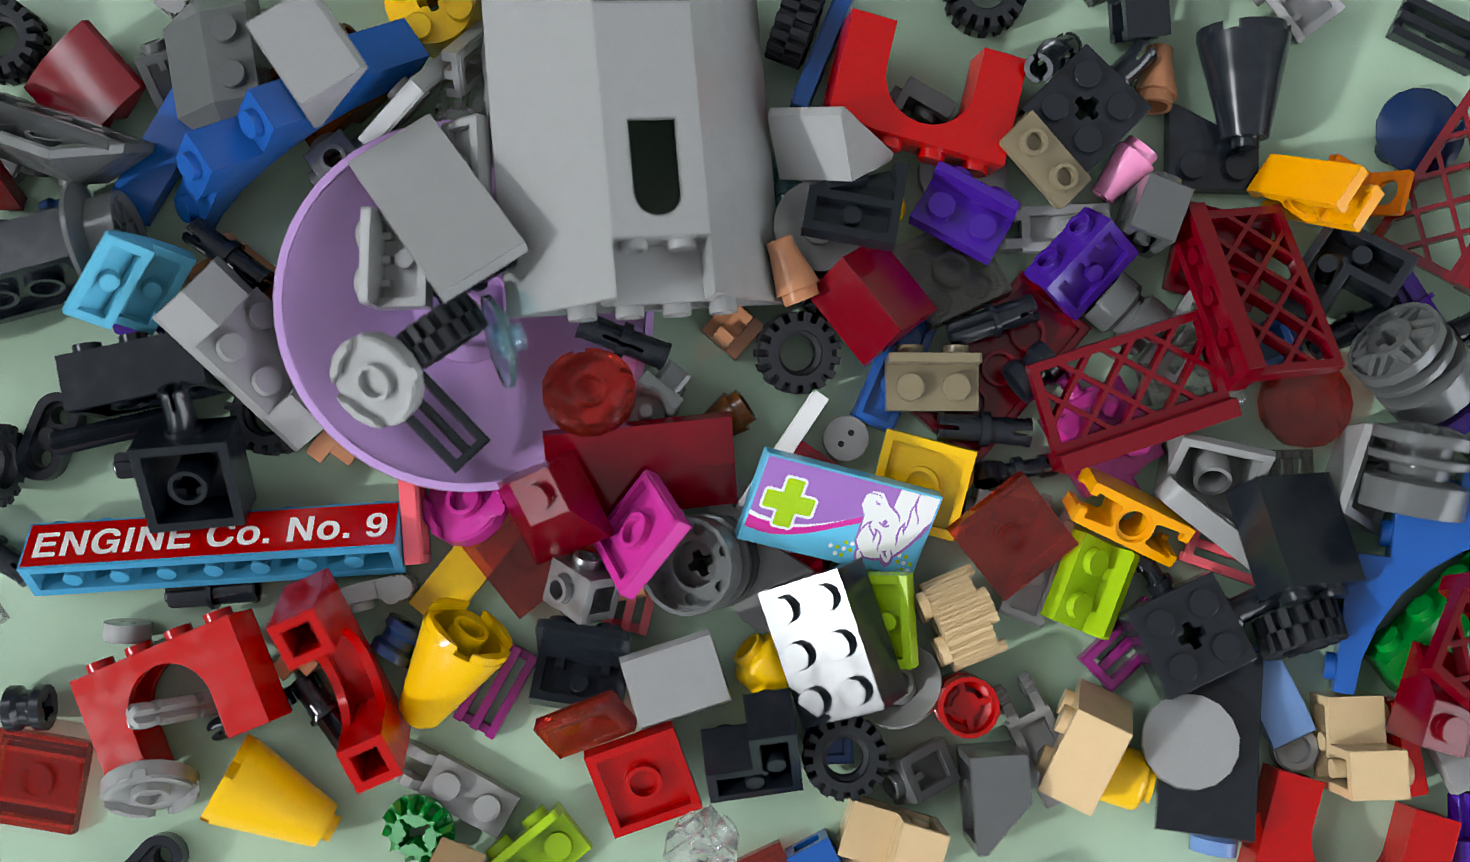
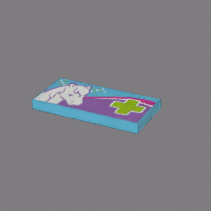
M765 446L734 532L738 539L841 564L862 558L866 570L914 572L943 497L936 490Z

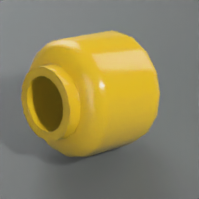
M755 633L749 636L739 646L733 657L736 663L734 668L736 679L751 693L765 689L789 688L771 633L763 635Z
M1127 746L1099 801L1127 810L1137 809L1142 802L1150 803L1157 776L1147 764L1142 750Z

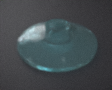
M490 294L483 295L480 300L481 313L489 323L488 327L484 329L487 345L503 386L506 389H511L515 387L518 376V352L528 348L525 331L520 321L510 323L506 313Z

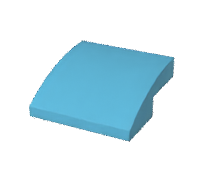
M106 230L62 308L63 314L109 330L116 323L139 332H147L148 335L153 336L159 324L152 317L177 295L196 263L195 256L191 251L156 239L127 232Z

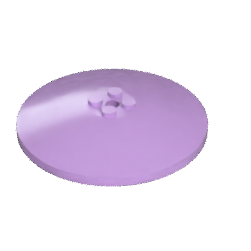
M441 120L436 122L441 128L442 123H446L453 120ZM404 128L397 129L366 143L333 166L313 187L289 225L279 253L273 291L274 325L279 349L287 373L299 397L313 418L338 444L368 466L392 478L440 491L468 493L498 490L500 488L497 483L502 481V479L545 461L543 430L615 423L631 400L638 379L642 376L646 364L624 355L622 359L612 356V350L584 339L576 338L575 334L579 323H569L568 316L507 319L503 273L490 280L488 286L483 291H471L468 293L488 321V327L470 339L468 343L445 356L444 359L422 370L491 439L486 446L455 474L405 422L396 426L387 425L384 428H372L354 419L341 406L336 397L340 394L336 382L331 383L329 372L333 354L341 343L365 331L383 332L395 338L408 325L416 322L422 315L432 311V309L378 311L359 303L358 295L354 288V275L356 270L359 269L360 248L356 242L355 230L357 223L361 221V208L372 206L378 209V207L358 180L348 162ZM433 297L434 308L440 304L435 297ZM644 311L645 317L637 320H616V313L597 314L623 326L625 322L635 325L634 330L651 337L653 335L654 311ZM425 388L423 399L469 446L475 443L476 440ZM419 409L415 411L413 415L456 459L459 458L462 453Z

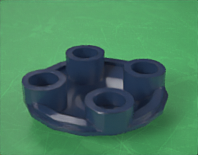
M1411 88L1395 94L1383 105L1376 120V157L1381 162L1391 164L1398 170H1411L1414 172L1457 107L1447 96L1432 89ZM1463 119L1454 133L1465 130ZM1465 138L1446 143L1441 151L1445 168L1458 158ZM1436 160L1428 172L1439 170Z

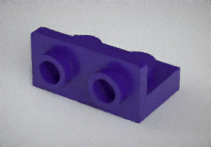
M939 161L934 169L932 180L910 214L908 223L989 266L1012 227L1021 203L1015 200L1007 190L998 186L990 187L973 178L972 174L959 165H948Z
M1084 207L1068 221L1066 227L1048 247L1035 257L1034 262L1025 270L1024 275L1031 282L1041 287L1068 317L1077 321L1135 259L1139 252L1112 219L1089 207Z

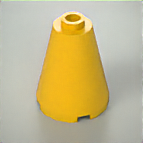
M449 597L434 600L427 609L398 702V708L409 725L418 729L437 727L507 661L511 653L509 649L513 645L512 637L505 626L492 614L483 610L479 616L467 610L470 602Z
M248 733L199 819L210 825L315 847L320 839L327 843L329 842L341 820V816L335 814L338 804L262 740Z

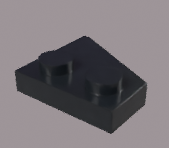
M1173 103L1172 109L1164 114V172L1179 177L1182 180V185L1195 189L1193 193L1250 195L1246 189L1259 171V148L1249 151L1231 150V144L1221 141L1218 127L1215 123Z
M897 163L893 165L891 171L870 176L865 174L854 181H825L810 185L801 236L893 252L897 239L909 163Z

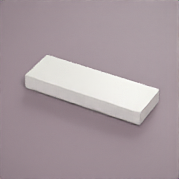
M816 390L815 392L812 391L774 449L794 453L829 399ZM751 483L735 506L737 507L736 511L739 513L743 509Z

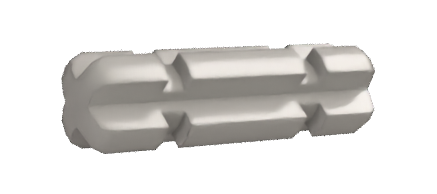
M210 691L130 704L126 708L127 725L132 730H141L156 725L162 726L218 714Z

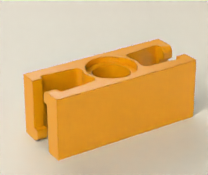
M1273 153L1269 155L1246 189L1253 198H1269V200L1265 199L1261 206L1281 204L1287 220L1358 233L1384 196V192L1378 185H1361L1369 174L1363 165Z
M1093 466L1082 469L1078 475V481L1085 484L1091 494L1098 496L1101 493L1106 496L1102 505L1096 507L1077 498L1075 493L1069 490L1062 500L1073 522L1169 568L1172 567L1178 557L1167 542L1170 538L1167 534L1159 532L1156 537L1152 536L1155 527L1162 525L1178 531V540L1186 544L1196 532V529L1160 499ZM1136 511L1131 518L1120 520L1126 513Z

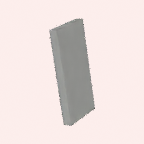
M430 113L348 162L358 180L443 303L448 302L529 251L525 241Z

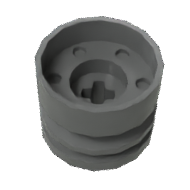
M1410 302L1396 305L1378 314L1366 324L1365 329L1358 333L1352 341L1347 355L1349 370L1397 421L1408 420L1435 425L1451 418L1470 402V348L1455 335V331L1429 304Z
M1416 421L1373 422L1371 435L1393 440L1392 447L1368 446L1367 453L1389 463L1387 470L1363 471L1358 503L1375 509L1416 518L1464 523L1470 501V490L1449 482L1450 473H1470V462L1454 458L1455 451L1470 453V437L1454 430V428Z
M715 512L686 515L685 517L691 525V529L644 586L654 603L668 613L684 617L732 606L743 599L755 584L760 565L757 543L736 537L734 531L738 520L734 517ZM711 555L713 563L707 568L705 560L709 559Z

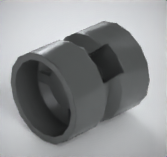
M1122 271L1086 310L1083 317L1102 332L1112 330L1115 336L1170 318L1173 311L1154 295L1144 298L1141 295L1142 286ZM1145 338L1135 340L1129 354L1133 357L1138 355L1150 341Z

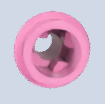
M1129 135L1124 142L1117 143L1103 172L1091 190L1103 201L1113 205L1119 197L1154 170L1152 164L1158 156L1141 140Z

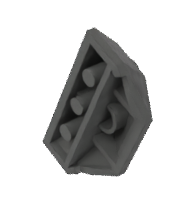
M192 0L163 29L177 118L193 130L237 116L249 88L272 82L269 60L245 25L246 22L261 14L259 0Z
M0 92V158L21 165L20 171L22 173L37 177L52 176L58 178V185L62 187L72 181H78L86 187L89 184H107L154 152L155 143L5 92Z

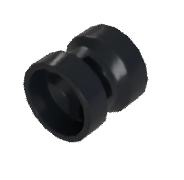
M1040 340L1028 347L1026 355L1020 360L1012 359L1001 367V372L1008 385L1026 404L1031 403L1035 399L1025 365L1056 355L1047 344ZM1058 367L1040 372L1044 386H1054L1067 376L1066 371Z

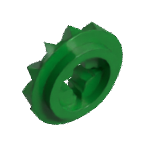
M423 794L404 795L395 800L383 816L385 827L382 835L388 837L391 841L390 851L398 850L405 855V862L411 860L429 862L442 837L452 841L455 840V825L450 813L440 802L432 797ZM426 824L429 825L423 836H409V830L412 827L418 828Z

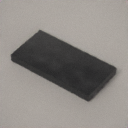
M1254 650L1258 659L1186 693L1205 696L1220 704L1230 715L1240 737L1239 757L1229 775L1216 785L1197 791L1175 788L1157 777L1154 829L1250 843L1255 842L1264 662L1260 651Z

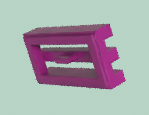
M1141 596L1131 606H1134L1148 598L1146 596ZM1118 618L1109 640L1105 641L1096 638L1076 657L1102 683L1101 685L1110 692H1113L1142 665L1135 652L1110 677L1105 673L1132 646L1127 635L1098 663L1094 661L1124 631Z
M514 642L509 649L511 653L507 661L500 669L476 714L474 715L468 711L483 684L459 705L452 717L460 722L463 721L469 724V727L476 731L479 730L485 733V736L492 740L498 734L532 673L538 657ZM518 657L526 662L491 724L484 721Z

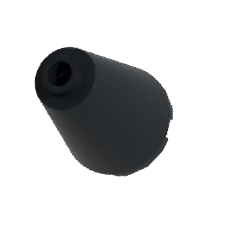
M1268 16L1239 18V26L1224 29V22L1219 21L1202 27L1196 33V46L1220 138L1223 143L1231 144V150H1255L1260 148V141L1267 140L1270 137L1292 38L1291 25L1287 26V20Z

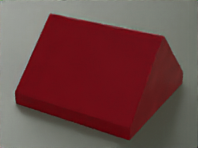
M863 246L842 256L817 283L820 294L809 298L864 367L938 310L891 251Z

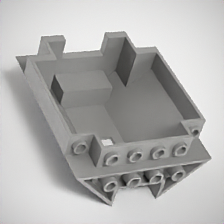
M481 0L484 30L481 61L486 116L489 117L492 195L494 201L525 241L529 250L517 258L515 267L503 272L507 319L568 316L569 323H586L596 321L597 314L616 313V320H637L645 317L644 311L662 310L663 317L679 318L692 315L691 309L709 308L710 315H729L737 313L738 306L784 304L781 297H776L769 253L765 245L776 240L773 225L776 203L757 0ZM674 119L681 198L677 208L667 215L655 216L645 212L639 207L634 198L627 120Z

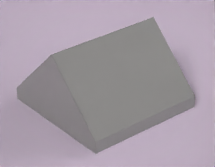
M283 0L245 23L262 52L314 128L321 127L368 68L323 0Z
M845 107L770 108L768 120L779 180L854 181L892 160L894 153Z
M1362 423L1339 428L1325 472H1330L1347 525L1378 536L1381 519H1387L1389 512L1358 503V496L1363 471L1387 470L1388 461L1375 458L1367 453L1368 446L1392 447L1393 440L1371 435L1373 424Z
M1192 433L1162 442L1161 448L1165 454L1159 457L1152 496L1158 498L1154 493L1155 489L1171 474L1228 519L1235 522L1226 493L1256 476H1267L1276 459V453L1272 450Z
M709 629L619 657L639 729H647L733 701Z

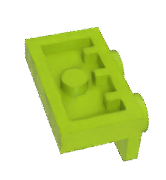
M1073 528L1040 615L1099 639L1109 640L1138 565L1139 554L1113 546L1087 532Z
M866 570L900 669L913 670L919 665L913 572Z
M557 802L549 810L544 804L540 805L521 822L526 829L513 839L508 834H505L485 851V854L489 857L486 862H576L592 848L593 844L560 802Z

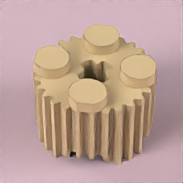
M971 563L918 584L919 593L914 594L915 612L921 624L929 622L936 636L930 642L939 666L942 668L950 664L955 672L1008 649L1005 638L997 640L995 637L996 634L992 625L999 621L998 612L985 586L976 589L970 577H973L975 570Z

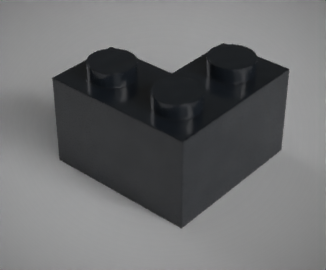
M1324 226L1302 259L1323 311L1327 315L1344 289L1386 311L1411 275L1419 257L1363 228L1358 233ZM1287 297L1282 307L1306 319L1307 315L1304 307Z
M790 688L765 689L755 693L742 694L746 723L736 725L723 724L715 728L701 730L705 776L710 803L804 790Z

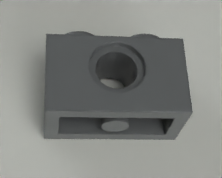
M1166 172L1149 173L1125 193L1114 223L1137 249L1138 255L1149 259L1176 241L1195 189L1182 185V180L1173 174Z

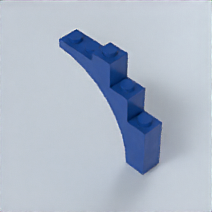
M405 18L347 34V37L368 68L321 127L350 110L390 92L403 77L406 76L410 79L423 68L430 55ZM281 79L249 88L237 116L185 132L176 156L177 165L183 178L174 198L175 209L183 222L190 224L194 219L201 217L215 229L226 210L251 182L292 147L321 128H314Z
M1455 473V480L1449 479V482L1470 490V473ZM1470 501L1464 523L1428 520L1390 512L1389 519H1381L1378 532V546L1386 547L1385 556L1357 552L1366 580L1347 587L1349 595L1340 598L1338 606L1349 637L1335 644L1333 652L1325 651L1322 677L1323 679H1330L1329 686L1333 692L1354 695L1362 658L1377 626L1398 598L1429 570L1470 549Z

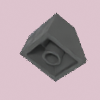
M1011 740L956 744L958 774L961 778L959 781L963 837L978 857L988 856L1031 806V789L1038 788V771L1035 760H1029L1028 753Z

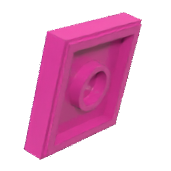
M648 469L643 471L607 517L615 534L593 544L620 595L632 600L691 529V525L659 475Z

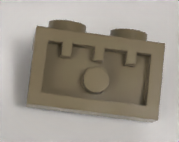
M1033 110L1016 117L1013 128L999 141L1000 147L1057 210L1064 208L1092 180L1090 175Z
M919 344L897 345L896 352H889L885 357V412H978L979 365L982 363V353H970L969 345L942 346V353L924 352V345Z

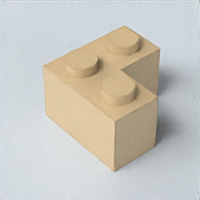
M1080 677L1074 691L1066 688L1055 712L1058 714V718L1055 722L1054 730L1059 732L1053 746L1045 744L1036 760L1037 771L1039 772L1037 791L1092 816L1133 736L1132 701Z
M1333 691L1310 692L1311 718L1316 728L1312 733L1316 737L1319 746V757L1313 766L1314 778L1325 783L1324 789L1351 801L1410 799V785L1414 781L1413 763L1408 757V750L1386 743L1385 730L1390 712L1388 706L1384 703V696L1368 691H1355L1354 695Z
M860 795V800L852 802L851 798L847 799L834 844L837 855L843 857L842 862H944L951 836L937 817Z

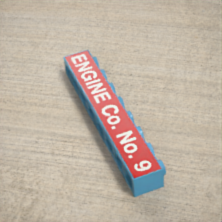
M376 501L374 503H335L326 506H288L279 509L251 510L246 525L151 534L145 517L102 518L88 521H56L53 523L31 524L16 570L34 596L301 580L326 568H329L334 578L406 573L407 565L404 564L400 501Z

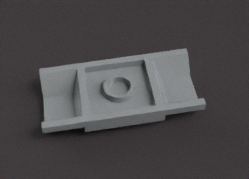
M216 256L203 271L152 317L295 452L323 430L299 397L287 373L274 325L273 302L258 287L252 289L219 256Z

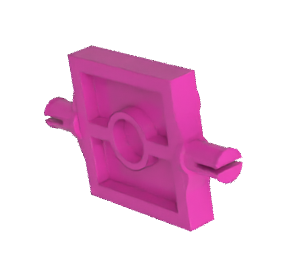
M1066 372L1067 376L1058 382L1062 390H1064L1072 375ZM1118 375L1111 388L1132 398L1122 378ZM1078 381L1068 403L1088 413L1100 389L1096 387H1086L1083 389ZM1108 394L1097 418L1110 425L1118 423L1128 404ZM1065 408L1056 424L1061 441L1076 437L1085 420ZM1136 409L1133 417L1142 415L1141 411ZM1040 418V419H1038L1037 421H1038L1039 425L1041 426L1043 432L1045 433L1044 428H1043V425H1042V422H1041V418ZM1093 423L1089 432L1101 427ZM1156 444L1094 465L1093 467L1141 490L1134 476L1139 473L1143 466L1165 453L1160 444ZM1082 470L1068 474L1082 499L1093 495L1085 484L1078 481V475Z

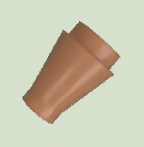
M1153 43L1146 47L1145 53L1153 47L1158 55V59L1137 78L1134 90L1153 107L1147 114L1160 115L1172 109L1173 103L1178 99L1173 64V47L1165 43Z
M792 234L765 244L769 253L776 297L782 298L785 307L820 294L816 284L820 280L795 244Z

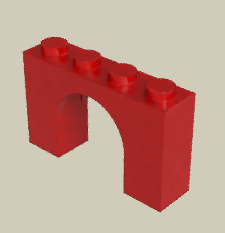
M853 8L842 22L822 107H845L894 154L899 153L900 150L917 155L916 159L919 162L927 165L937 166L939 161L950 165H959L968 170L974 178H985L987 175H991L1005 165L1007 153L1000 147L999 141L1013 128L1025 77L1024 65L1027 59L985 47L970 61L961 104L954 119L943 124L920 123L909 118L899 110L887 88L886 70L898 21Z
M326 568L285 586L266 630L289 671L316 659L325 671L334 690L342 720V731L336 756L357 794L403 775L411 725L404 720L398 708L399 699L329 568Z
M230 605L203 615L204 625L193 629L190 622L170 629L163 633L166 641L154 645L153 640L150 639L124 649L127 658L116 662L114 656H110L85 666L87 675L69 682L104 776L107 772L120 765L136 761L154 759L175 761L162 726L156 725L151 728L132 730L127 725L126 708L130 704L155 700L159 679L172 663L183 665L193 670L206 683L228 739L292 713L252 608L233 613Z
M1263 762L1258 779L1255 842L1242 841L1237 862H1316L1312 849V833L1325 783L1308 775L1289 772L1283 768ZM1395 801L1385 844L1376 862H1452L1462 823L1436 812Z

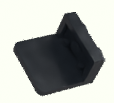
M554 615L549 617V619H538L535 628L538 657L529 693V704L621 718L627 685L619 657L631 654V634L612 623H598L596 626L579 625L567 616Z

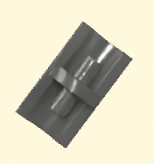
M670 359L656 376L646 370L638 379L633 399L625 408L624 421L676 417L684 400L682 396L686 391L685 386L690 381L691 376Z

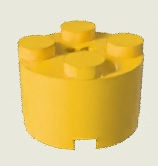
M384 0L385 10L390 22L405 18L429 53V57L433 59L439 56L442 50L477 21L483 20L481 0ZM439 5V9L431 11L433 6Z

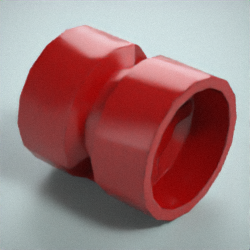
M951 671L943 675V686L939 693L937 705L933 710L935 718L951 733L964 739L979 738L987 734L996 725L1000 714V703L995 690L986 681L966 671Z

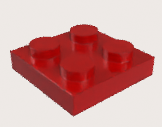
M672 720L584 750L585 764L615 839L703 808L700 793Z

